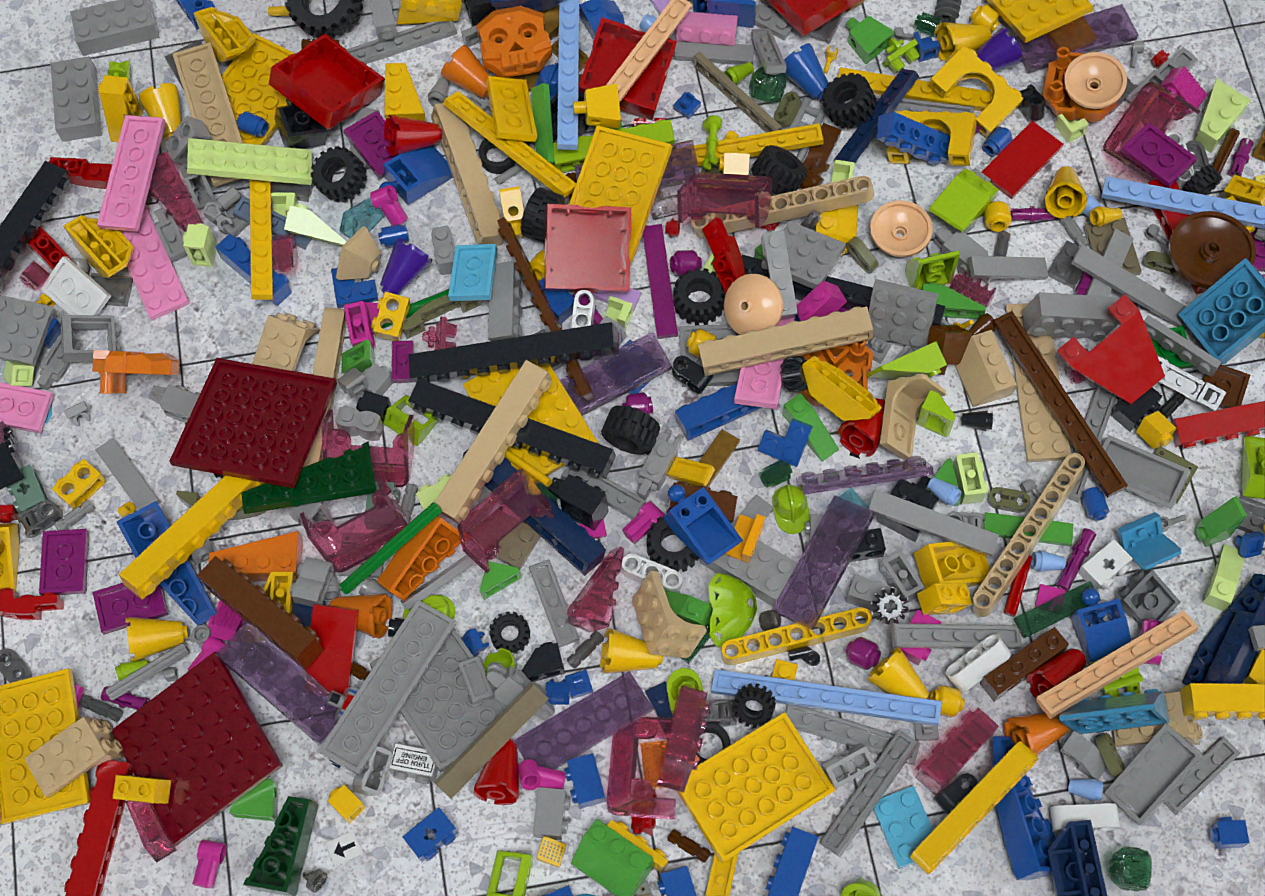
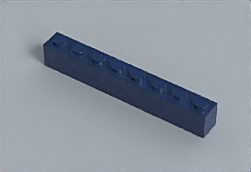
M504 457L502 463L497 464L493 470V477L484 486L584 576L603 561L606 549L600 541L591 537L587 530L579 526L568 513L563 512L554 500L548 498L537 485H533L526 479L525 475L521 471L516 470L507 458Z

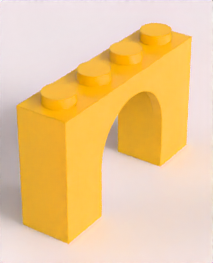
M964 45L930 79L929 86L944 98L963 80L977 79L985 83L991 91L992 102L976 117V124L980 128L979 131L987 138L1021 105L1024 98L1019 90L1011 88L1007 84L1006 79L1002 75H997L989 63L981 61L973 49H968Z
M894 111L949 135L948 158L950 165L970 166L977 125L975 113ZM888 146L887 155L889 163L910 164V153L901 152L896 147Z

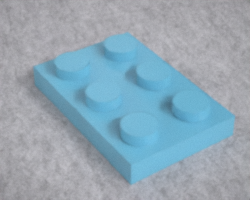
M496 244L456 245L448 294L450 301L491 300L498 251Z
M914 786L881 798L873 809L898 869L915 863L910 859L911 854L933 831Z

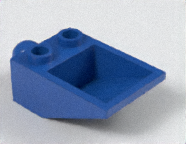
M693 0V12L738 16L737 27L753 28L755 26L756 2L753 0Z
M435 146L399 154L384 163V177L388 182H383L379 189L388 185L393 186L405 203L409 205L449 181L453 176L447 160Z
M673 485L669 488V499L679 504L670 509L663 519L674 534L707 565L711 564L743 541L704 487L688 498H685V489L681 485Z
M1087 588L1082 593V601L1089 605V607L1076 610L1070 616L1088 666H1090L1091 662L1100 660L1131 642L1127 618L1120 599L1098 604L1100 594L1094 588ZM1107 615L1109 621H1104L1103 618Z

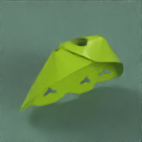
M717 573L708 584L709 601L713 609L710 618L709 634L717 647H722L726 641L742 637L754 621L757 612V602L749 585L729 575ZM749 598L752 599L753 607L748 605ZM718 617V620H719L720 622H719V623L717 624V626H716V623H717L716 618ZM716 632L722 634L720 641L718 639L719 636L716 635Z

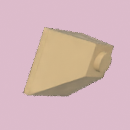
M362 226L342 246L336 274L337 279H364L379 270L381 266L379 261L381 252L366 227Z

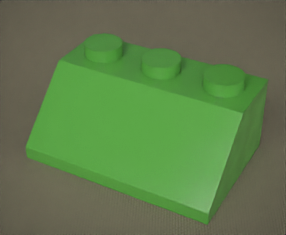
M598 819L594 821L582 837L571 861V865L615 896H634L655 867L653 857Z

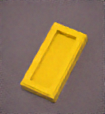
M676 457L667 475L671 479L698 486H707L715 469L712 465Z

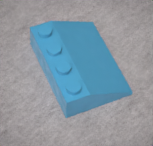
M1246 258L1178 314L1209 354L1221 361V364H1226L1265 332V278Z
M1148 689L1143 694L1125 692L1120 697L1113 698L1111 695H1102L1097 700L1085 698L1064 710L1059 716L1063 724L1080 735L1169 724L1166 696L1161 691H1158V689Z

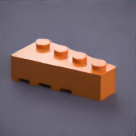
M437 516L397 551L377 579V582L404 601L424 582V577L427 574L436 571L439 568L438 564L445 557H450L455 553V548L461 542L464 544L469 538Z
M299 531L211 552L209 553L208 563L215 556L220 560L225 558L234 566L238 573L240 571L243 572L251 580L250 582L267 581L271 572H293L298 579L299 575L297 572L302 562L303 539Z

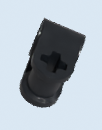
M1030 84L1027 88L1020 91L1024 99L1018 108L1029 120L1038 121L1045 114V98L1036 90L1034 85Z
M678 356L674 359L673 377L693 392L701 394L714 377L713 374L705 376L703 366H700L686 356Z
M969 773L960 775L934 801L949 815L978 784L977 779ZM968 781L970 783L969 787L963 789L961 787L962 784Z

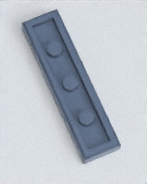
M242 196L232 214L249 224L250 200ZM271 210V234L305 250L311 238L285 232L284 227L287 217Z

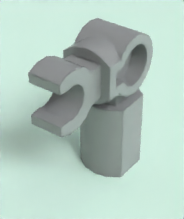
M233 187L218 197L216 202H209L204 206L206 217L217 224L219 231L223 234L225 233L222 227L223 224L228 223L231 227L234 225L229 217H225L222 211H226L241 199Z

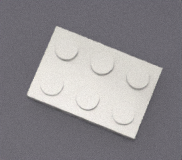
M68 257L61 258L40 288L69 315H98L111 297L105 289Z

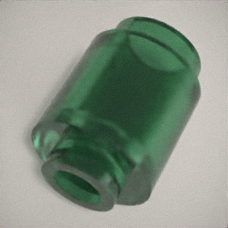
M923 12L922 15H917L914 26H917L916 31L933 37L937 36V34H934L936 26L943 23V21L940 20L941 18Z
M781 459L763 468V471L759 472V476L766 488L770 486L773 488L791 479L790 474L793 471L790 464Z

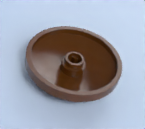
M1202 211L1187 216L1176 226L1169 241V257L1175 270L1185 280L1198 287L1209 289L1245 258L1253 265L1256 257V247L1249 230L1240 221L1221 212Z

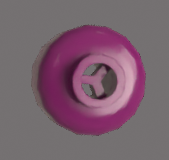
M678 250L670 258V269L678 277L682 273L686 275L687 270L691 269L693 272L695 268L701 269L702 267L701 257H698L694 250Z
M644 392L627 395L626 403H622V406L633 407L649 415L654 413L651 396L648 397Z
M858 637L853 642L850 641L846 648L849 663L864 670L876 667L881 657L879 646L875 642L863 637Z

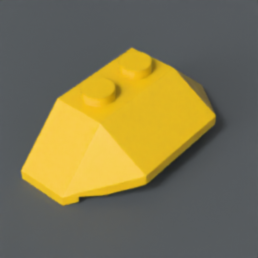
M214 7L194 12V17L205 43L211 42L215 56L221 63L240 57L256 41L252 33L237 16L217 11Z
M858 205L821 212V219L815 225L816 232L847 243L854 236L857 237ZM846 246L842 255H844L848 251Z
M82 215L63 225L80 254L88 260L102 278H108L127 267L134 251V246L119 230L100 229L97 226L98 219L87 218V216Z
M813 356L802 365L810 395L843 421L870 419L881 410L882 407L877 403L872 393L838 367L828 362L820 361L816 356Z

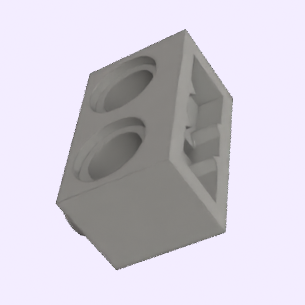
M186 116L164 145L172 161L187 164L188 138L204 140L211 138L202 120Z

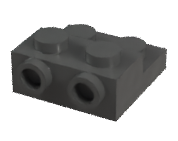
M1153 569L1138 570L1131 577L1133 582L1129 586L1124 585L1117 592L1125 613L1129 617H1134L1141 626L1143 619H1155L1163 622L1181 603Z

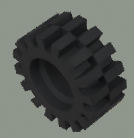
M1207 165L1201 168L1200 171L1198 170L1194 176L1192 175L1182 190L1203 195L1210 194L1220 184L1222 176L1212 165Z
M508 611L506 615L499 614V618H494L493 624H490L489 635L491 642L496 650L504 648L514 652V655L518 654V650L523 651L524 646L529 644L528 640L531 635L528 622L524 620L521 614L518 616L517 612L510 614ZM506 626H514L518 629L519 633L516 639L507 641L501 636L502 630Z
M750 683L747 688L744 685L741 687V690H738L732 709L735 712V718L739 717V723L742 724L745 721L746 727H749V724H753V728H757L758 724L761 727L772 719L776 699L775 696L772 697L771 690L766 692V686H763L761 689L759 688L760 684L756 683L755 687H753L752 683ZM757 701L762 705L763 709L760 711L751 710L746 706V702Z

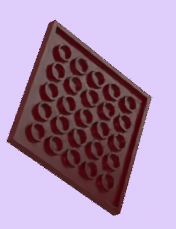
M216 358L169 460L171 465L294 488L336 388V378Z
M219 652L210 654L118 724L111 732L113 737L120 742L123 748L121 752L127 763L132 765L131 770L134 776L171 780L168 804H149L172 846L180 844L283 767Z

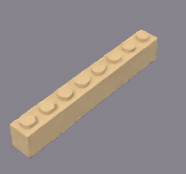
M444 103L435 104L431 117L433 123L437 124L442 130L440 142L477 245L496 244L501 246L504 240L498 232L500 226L497 222L501 217L500 210L496 208L494 203V194L489 189L487 175L483 173L482 161L476 154V145L471 140L469 126L444 106Z
M854 307L849 311L832 312L823 317L813 316L801 322L791 321L783 326H769L765 330L760 331L751 330L743 335H729L716 341L707 340L702 344H698L704 374L708 376L873 339V327L868 308Z
M527 360L524 362L435 501L441 507L442 515L458 524L467 518L470 506L481 496V489L493 477V470L497 464L502 463L505 451L514 444L517 438L516 434L520 428L526 425L530 412L537 408L542 393L549 389L551 377L548 371Z

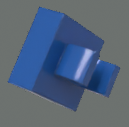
M684 92L673 105V110L690 119L701 107V101L697 100L691 93Z
M1258 531L1246 533L1243 537L1237 535L1235 544L1240 546L1239 555L1244 558L1261 555L1265 534Z
M476 628L468 630L461 638L473 657H476L489 646V643L483 644L481 641L485 635L484 632L478 633Z
M587 670L565 676L566 681L569 682V692L572 699L593 693Z
M554 679L546 682V696L549 698L547 701L551 705H569V682L566 679H563L562 682H554Z

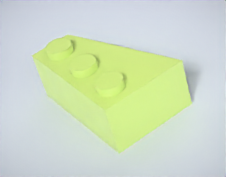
M1216 78L1210 91L1195 140L1201 142L1205 150L1212 153L1244 114L1251 100Z

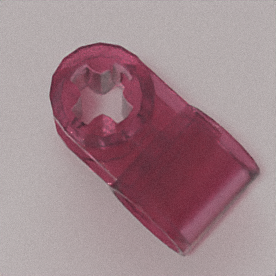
M33 260L21 273L22 275L19 279L29 289L34 290L50 274Z

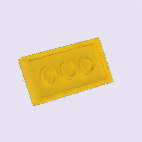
M488 76L486 84L496 138L536 142L537 131L527 81Z

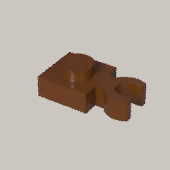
M815 158L812 163V170L806 167L807 177L799 188L805 189L821 185L824 178L820 175L826 172L830 165L825 163L822 168H819L818 164L821 159Z

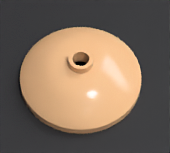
M1090 52L1080 55L1070 63L1065 73L1064 85L1066 92L1074 102L1086 108L1100 109L1114 104L1121 98L1126 89L1127 75L1123 65L1113 56L1101 52Z
M903 200L892 201L882 205L874 213L870 224L871 237L876 246L883 252L896 257H909L921 252L930 242L933 231L932 222L927 212L917 204Z
M747 274L736 279L729 287L724 299V313L730 327L739 335H743L751 330L760 331L765 330L769 326H777L783 312L782 295L777 285L768 277L760 274ZM746 302L748 303V309H747V310L745 309V303H746Z

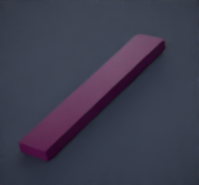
M662 224L646 225L642 235L657 339L678 337Z

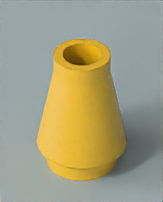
M1097 206L1090 211V222L1098 227L1121 220L1122 211L1120 208Z

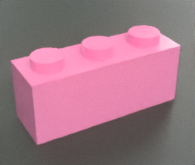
M688 12L677 27L676 41L735 46L738 16Z

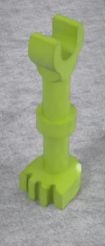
M717 115L707 117L702 124L705 131L709 132V136L706 139L708 146L707 154L702 164L707 170H711L712 164L717 165L718 163L715 149L718 145L717 131L722 127V119Z

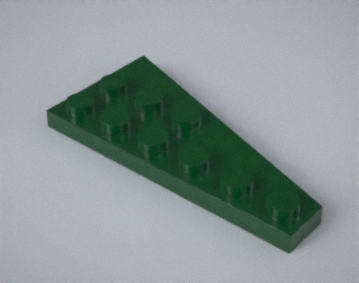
M369 441L363 443L362 447L352 451L350 448L343 451L344 455L339 457H328L303 467L294 488L264 483L242 492L244 514L377 493Z

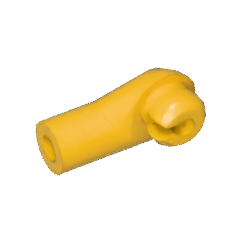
M286 6L268 7L269 16H289Z

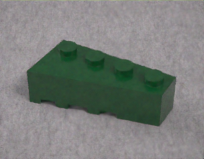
M287 797L274 823L275 827L270 836H267L264 842L265 846L259 858H256L253 864L254 868L249 877H246L243 883L244 886L256 891L296 896L318 809L316 803L310 799Z

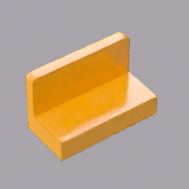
M757 514L756 518L753 519L739 515L734 529L743 541L725 553V555L750 563L765 525V516Z

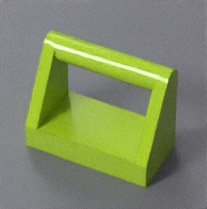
M930 390L921 407L917 425L943 437H948L956 416L939 393Z
M404 395L387 408L383 424L418 446L439 421L432 418L431 414L425 413L423 416L429 420L422 425L401 411L405 405L413 409L408 402L410 397Z
M497 851L486 896H525L533 864L532 855ZM505 858L521 862L513 895L496 893Z

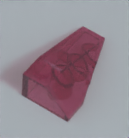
M618 547L610 550L569 606L566 623L587 632L609 627L616 605V600L613 599V592L618 589L619 582L615 581L621 571L624 548Z

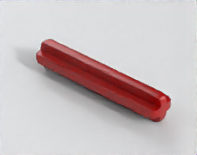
M1032 556L1028 557L1012 582L1004 610L1006 615L1014 617L1017 614L1032 562Z

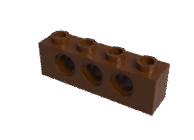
M1053 627L986 675L980 685L995 702L1026 680L1030 672L1065 652L1069 643L1057 628Z

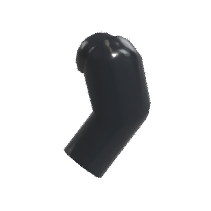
M808 646L787 650L790 661L802 659L811 666H817L820 663V655Z

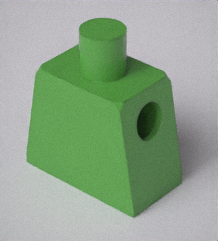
M867 16L861 22L851 17L846 23V27L850 30L848 44L866 65L888 47V40L894 38L895 32L871 16Z
M265 779L233 803L229 813L234 818L275 822L278 817V786L276 782Z

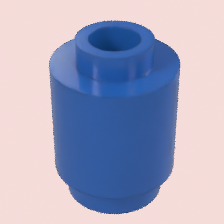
M245 111L237 119V125L241 131L256 137H263L267 133L269 123L260 116Z
M997 127L984 140V151L990 156L1000 154L1012 142L1010 130L1005 127Z
M397 224L381 228L382 232L378 233L380 244H385V248L393 247L398 237L404 239V244L406 241H409L406 225L401 226Z
M1092 487L1083 491L1082 502L1088 518L1094 519V521L1105 519L1110 510L1103 492L1098 487Z

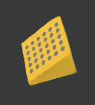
M543 836L537 861L560 868L567 845Z

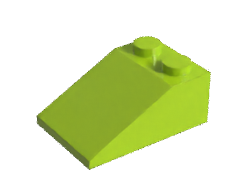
M965 168L955 176L930 206L929 211L961 232H964L984 214L987 206L994 201L999 189L994 187L992 183L977 176L975 172Z
M959 250L941 254L933 253L929 257H916L907 261L905 274L909 286L922 290L923 284L932 282L938 285L951 284L960 256Z
M934 342L866 373L868 378L896 380L899 377L906 378L916 374H925L930 378L941 373L940 368L947 364L937 342Z
M1243 436L1241 473L1243 496L1265 499V438Z

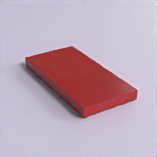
M1031 121L982 173L991 179L990 183L1013 199L1063 148L1064 143L1034 121Z
M313 604L310 628L317 633L316 636L321 640L319 644L323 651L305 670L303 693L329 697L331 691L343 695L345 689L350 687L359 614L358 609Z

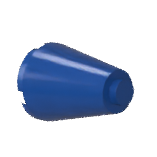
M807 43L800 47L802 51H793L784 59L787 66L786 73L783 74L814 100L820 99L821 101L822 95H824L823 90L828 87V80L812 45Z

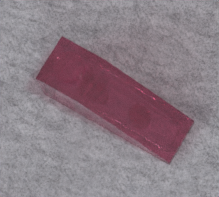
M126 801L142 844L156 863L177 851L152 803Z

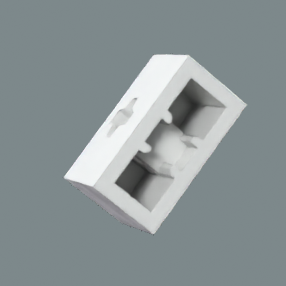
M1112 540L1082 565L1078 574L1091 588L1097 591L1101 588L1106 590L1115 582L1113 578L1116 575L1123 576L1131 568L1129 564L1133 558L1115 540Z

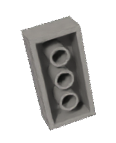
M115 0L70 11L76 43L83 56L159 38L154 10L150 0Z
M90 56L50 62L55 130L62 142L102 136L97 71Z
M1039 292L1022 311L1025 331L1027 334H1033L1036 337L1050 335L1055 338L1067 336L1075 337L1076 339L1093 338L1094 340H1102L1118 325L1108 313V308L1119 297Z
M759 540L750 563L725 554L709 565L700 559V564L715 573L729 575L749 585L757 598L774 608L795 578L799 568L797 562Z

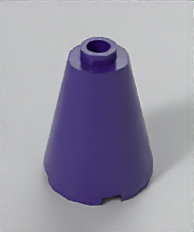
M1005 27L997 30L976 51L977 57L981 61L989 63L994 72L1023 61L1022 58H1019L1022 56V52L1013 35L1008 37L1006 32L1009 30Z
M398 237L380 282V286L383 287L381 291L383 293L388 292L399 295L430 265L432 259L428 258L429 256L413 244L405 245L403 243L404 239Z

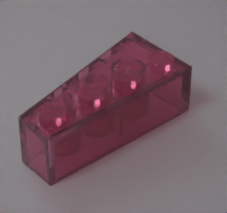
M168 151L157 155L148 192L158 202L160 207L169 216L174 218L176 224L183 232H187L188 224H203Z
M685 686L680 687L657 786L684 792L691 771L697 769L700 757L696 756V751L700 752L703 738H700L699 735L704 733L706 720H703V716H707L710 703L706 702L708 692Z
M979 707L974 712L969 710L961 719L964 723L959 728L955 726L947 734L946 737L948 739L943 744L940 742L932 750L931 753L933 755L928 760L924 759L916 768L918 773L915 778L935 796L942 791L999 727Z

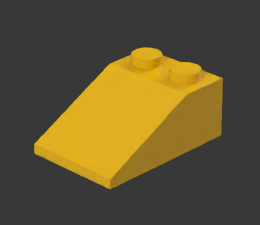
M17 523L0 524V589L10 588L15 592L17 588L19 556Z
M952 542L927 544L914 552L924 589L935 583H966L967 587L982 584L990 572L985 554Z

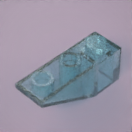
M369 197L343 212L339 231L350 239L362 226L366 227L370 232L385 215L380 208L377 209L373 206Z

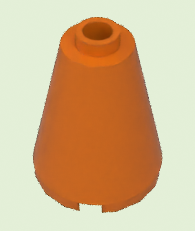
M465 45L461 46L451 55L453 59L450 63L446 62L440 75L444 79L483 99L489 98L486 80L490 75L471 49Z
M387 595L339 596L329 603L330 606L358 609L357 630L373 638H382L389 626H386L387 619H392V600L390 597H386Z
M1046 713L1008 718L1007 720L1009 721L1004 724L1005 737H1011L1014 746L1021 741L1038 755L1067 734L1070 728L1060 721L1059 716L1061 713L1051 719Z

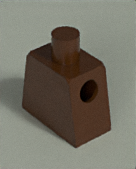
M931 325L927 345L937 342L947 364L940 368V375H945L948 365L961 362L973 332L958 325Z

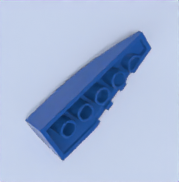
M157 501L116 521L135 558L170 527ZM188 559L183 564H180L169 578L164 579L159 584L197 626L208 622L211 615H216L217 612Z
M993 737V768L1014 747L1011 737ZM1026 774L997 804L1005 848L1009 854L1012 871L1016 880H1032L1051 875L1047 849L1056 839L1049 819L1044 820L1039 808L1043 806L1039 798H1034L1030 790L1032 782Z

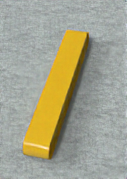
M859 607L731 639L723 644L721 659L727 665H737L784 653L787 650L812 646L863 633L870 626L872 614L867 608ZM858 616L864 617L866 623L860 624L855 618ZM842 622L845 628L837 629L834 623ZM819 627L824 633L817 635L813 633L812 629ZM792 633H799L802 638L794 640L790 635ZM777 638L781 643L774 646L769 643V640ZM754 643L758 645L759 649L751 651L747 646ZM728 649H734L737 651V655L730 657L725 652Z
M1018 742L914 850L910 859L927 875L932 873L1035 765L1039 757L1024 743Z

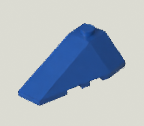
M588 0L579 4L580 19L593 41L601 17L625 24L624 16L615 1Z

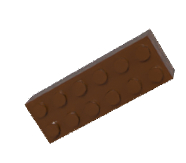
M215 556L197 575L208 591L304 670L323 651L319 644L321 640L316 636L317 633L309 626L304 627L300 623V619L292 612L288 614L283 609L282 604L274 598L271 600L259 585L254 586L250 582L251 580L243 572L240 571L238 573L227 559L220 560Z

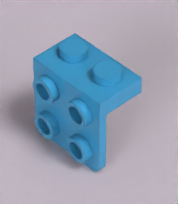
M1156 512L1117 529L1119 545L1144 570L1153 568L1182 553L1181 548L1163 534L1161 518Z

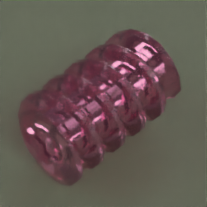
M964 271L961 275L958 272L949 288L952 290L956 289V292L963 293L964 296L975 302L978 301L979 304L985 305L987 309L994 298L996 287L989 291V283L982 287L981 279L974 283V278H971V276L968 279L966 278L967 271Z

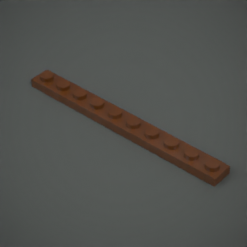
M505 217L497 220L500 226L498 232L503 240L506 239L508 243L506 249L510 256H514L517 261L514 263L519 274L523 273L525 277L522 280L528 291L531 290L533 294L531 300L537 309L540 308L542 314L539 316L545 326L548 325L550 332L563 330L511 223ZM572 360L571 363L567 364L566 372L570 379L574 378L577 384L574 388L578 396H583L587 401L595 398V395L578 360Z
M1013 311L994 319L993 325L1078 454L1083 456L1085 465L1106 497L1108 498L1126 489L1127 483Z

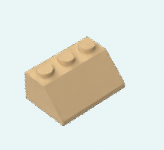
M989 330L971 336L961 362L954 364L972 407L1013 395L1017 384L993 331Z

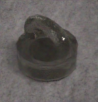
M773 609L760 613L759 624L763 631L780 627L781 615L778 610Z
M320 868L316 871L307 870L302 874L303 878L307 881L306 888L312 893L318 892L328 878V874Z

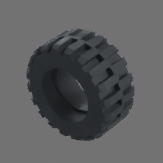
M287 0L288 2L285 3L291 19L307 34L315 35L317 38L323 34H327L331 38L335 37L334 34H337L339 37L344 35L345 29L350 31L353 28L351 24L354 21L358 22L360 18L358 12L363 10V5L361 4L363 0H339L336 7L324 15H314L309 10V0Z

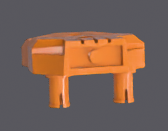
M523 6L494 10L476 25L477 35L481 42L480 49L484 68L493 72L495 77L507 78L539 72L545 67V63L552 56L549 34L545 31L544 13Z
M1060 47L1057 50V59L1050 62L1043 90L1045 106L1050 107L1056 116L1063 114L1066 120L1074 121L1076 118H1085L1088 122L1101 121L1117 106V102L1100 109L1086 108L1074 102L1066 92L1064 77L1070 63L1084 53L1070 52L1067 47Z
M867 340L798 355L803 356L805 360L816 356L820 361L828 362L841 369L844 373H851V378L868 390L866 373L871 371L873 352L865 345ZM808 389L797 392L798 394L801 393L813 406L825 407L810 395Z
M93 350L92 371L100 374V394L126 393V375L129 373L179 375V359L169 353L145 354V352Z

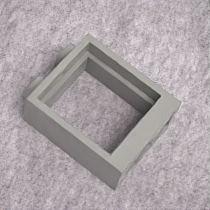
M62 315L60 323L62 362H93V350H73L72 329H107L108 350L120 351V343L116 342L115 336H118L119 326L118 323L114 322V315Z

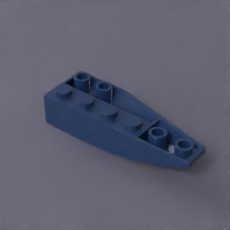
M1253 575L1202 641L1182 681L1184 685L1187 686L1191 683L1243 684L1257 652L1254 651L1248 629L1252 626L1265 625V575Z

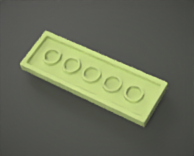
M188 138L187 174L305 185L312 184V150Z

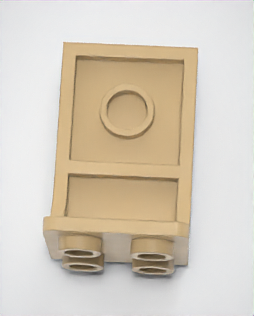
M277 312L276 315H268L252 364L295 371L306 341L311 335L319 333L320 329L316 328L315 323L311 321L296 320L297 316L290 313L282 314Z
M916 374L906 378L899 377L887 383L880 444L903 460L912 459L916 419L929 391L937 392L940 396L946 395V390L925 374Z
M650 570L639 590L632 598V605L635 608L648 652L652 655L688 658L707 632L704 625L688 623L673 612L659 572Z
M1181 691L1165 693L1169 716L1168 725L1190 743L1200 745V739L1203 738L1201 725H1198L1197 720H1194L1193 716H1184ZM1165 724L1114 730L1115 746L1119 748L1148 744Z
M82 717L24 758L45 797L50 798L98 764L112 759L121 760L124 757L121 752L123 748L120 742L113 737L111 733L113 729L106 720Z

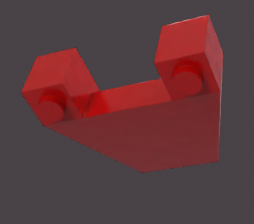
M1124 294L1108 308V313L1120 327L1089 352L1086 351L1075 337H1072L1057 350V354L1071 370L1132 404L1162 380L1165 374L1140 310Z

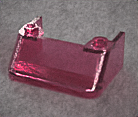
M1148 82L1142 87L1105 141L1103 150L1152 181V176L1121 152L1122 147L1149 122L1162 131L1170 119L1173 121L1182 119L1188 109L1196 114H1199L1200 110L1177 94L1154 82Z
M713 173L694 174L677 190L678 223H683L687 217H691L693 220H700L708 213L747 215V219L751 220V223H755V228H760L768 218L772 178L767 176Z
M329 409L321 424L323 459L344 455L343 451L350 448L352 451L361 448V445H351V436L347 431L334 429L333 410ZM409 415L403 433L395 436L393 448L370 446L375 482H394L396 487H403L408 483L411 475L415 444L414 415Z
M523 469L517 470L473 507L467 518L457 525L463 551L486 573L490 571L488 560L494 559L499 553V541L531 515L533 518L543 517L545 514L550 519L554 517L549 501Z
M379 472L374 473L380 487L379 490L373 493L371 498L374 507L336 527L332 521L322 520L313 525L304 512L300 513L308 539L325 561L332 563L335 572H345L369 559L409 524L395 496Z
M642 717L614 732L606 806L611 814L675 820L676 799L653 797L652 784L645 779H635L639 739L681 741L682 719Z

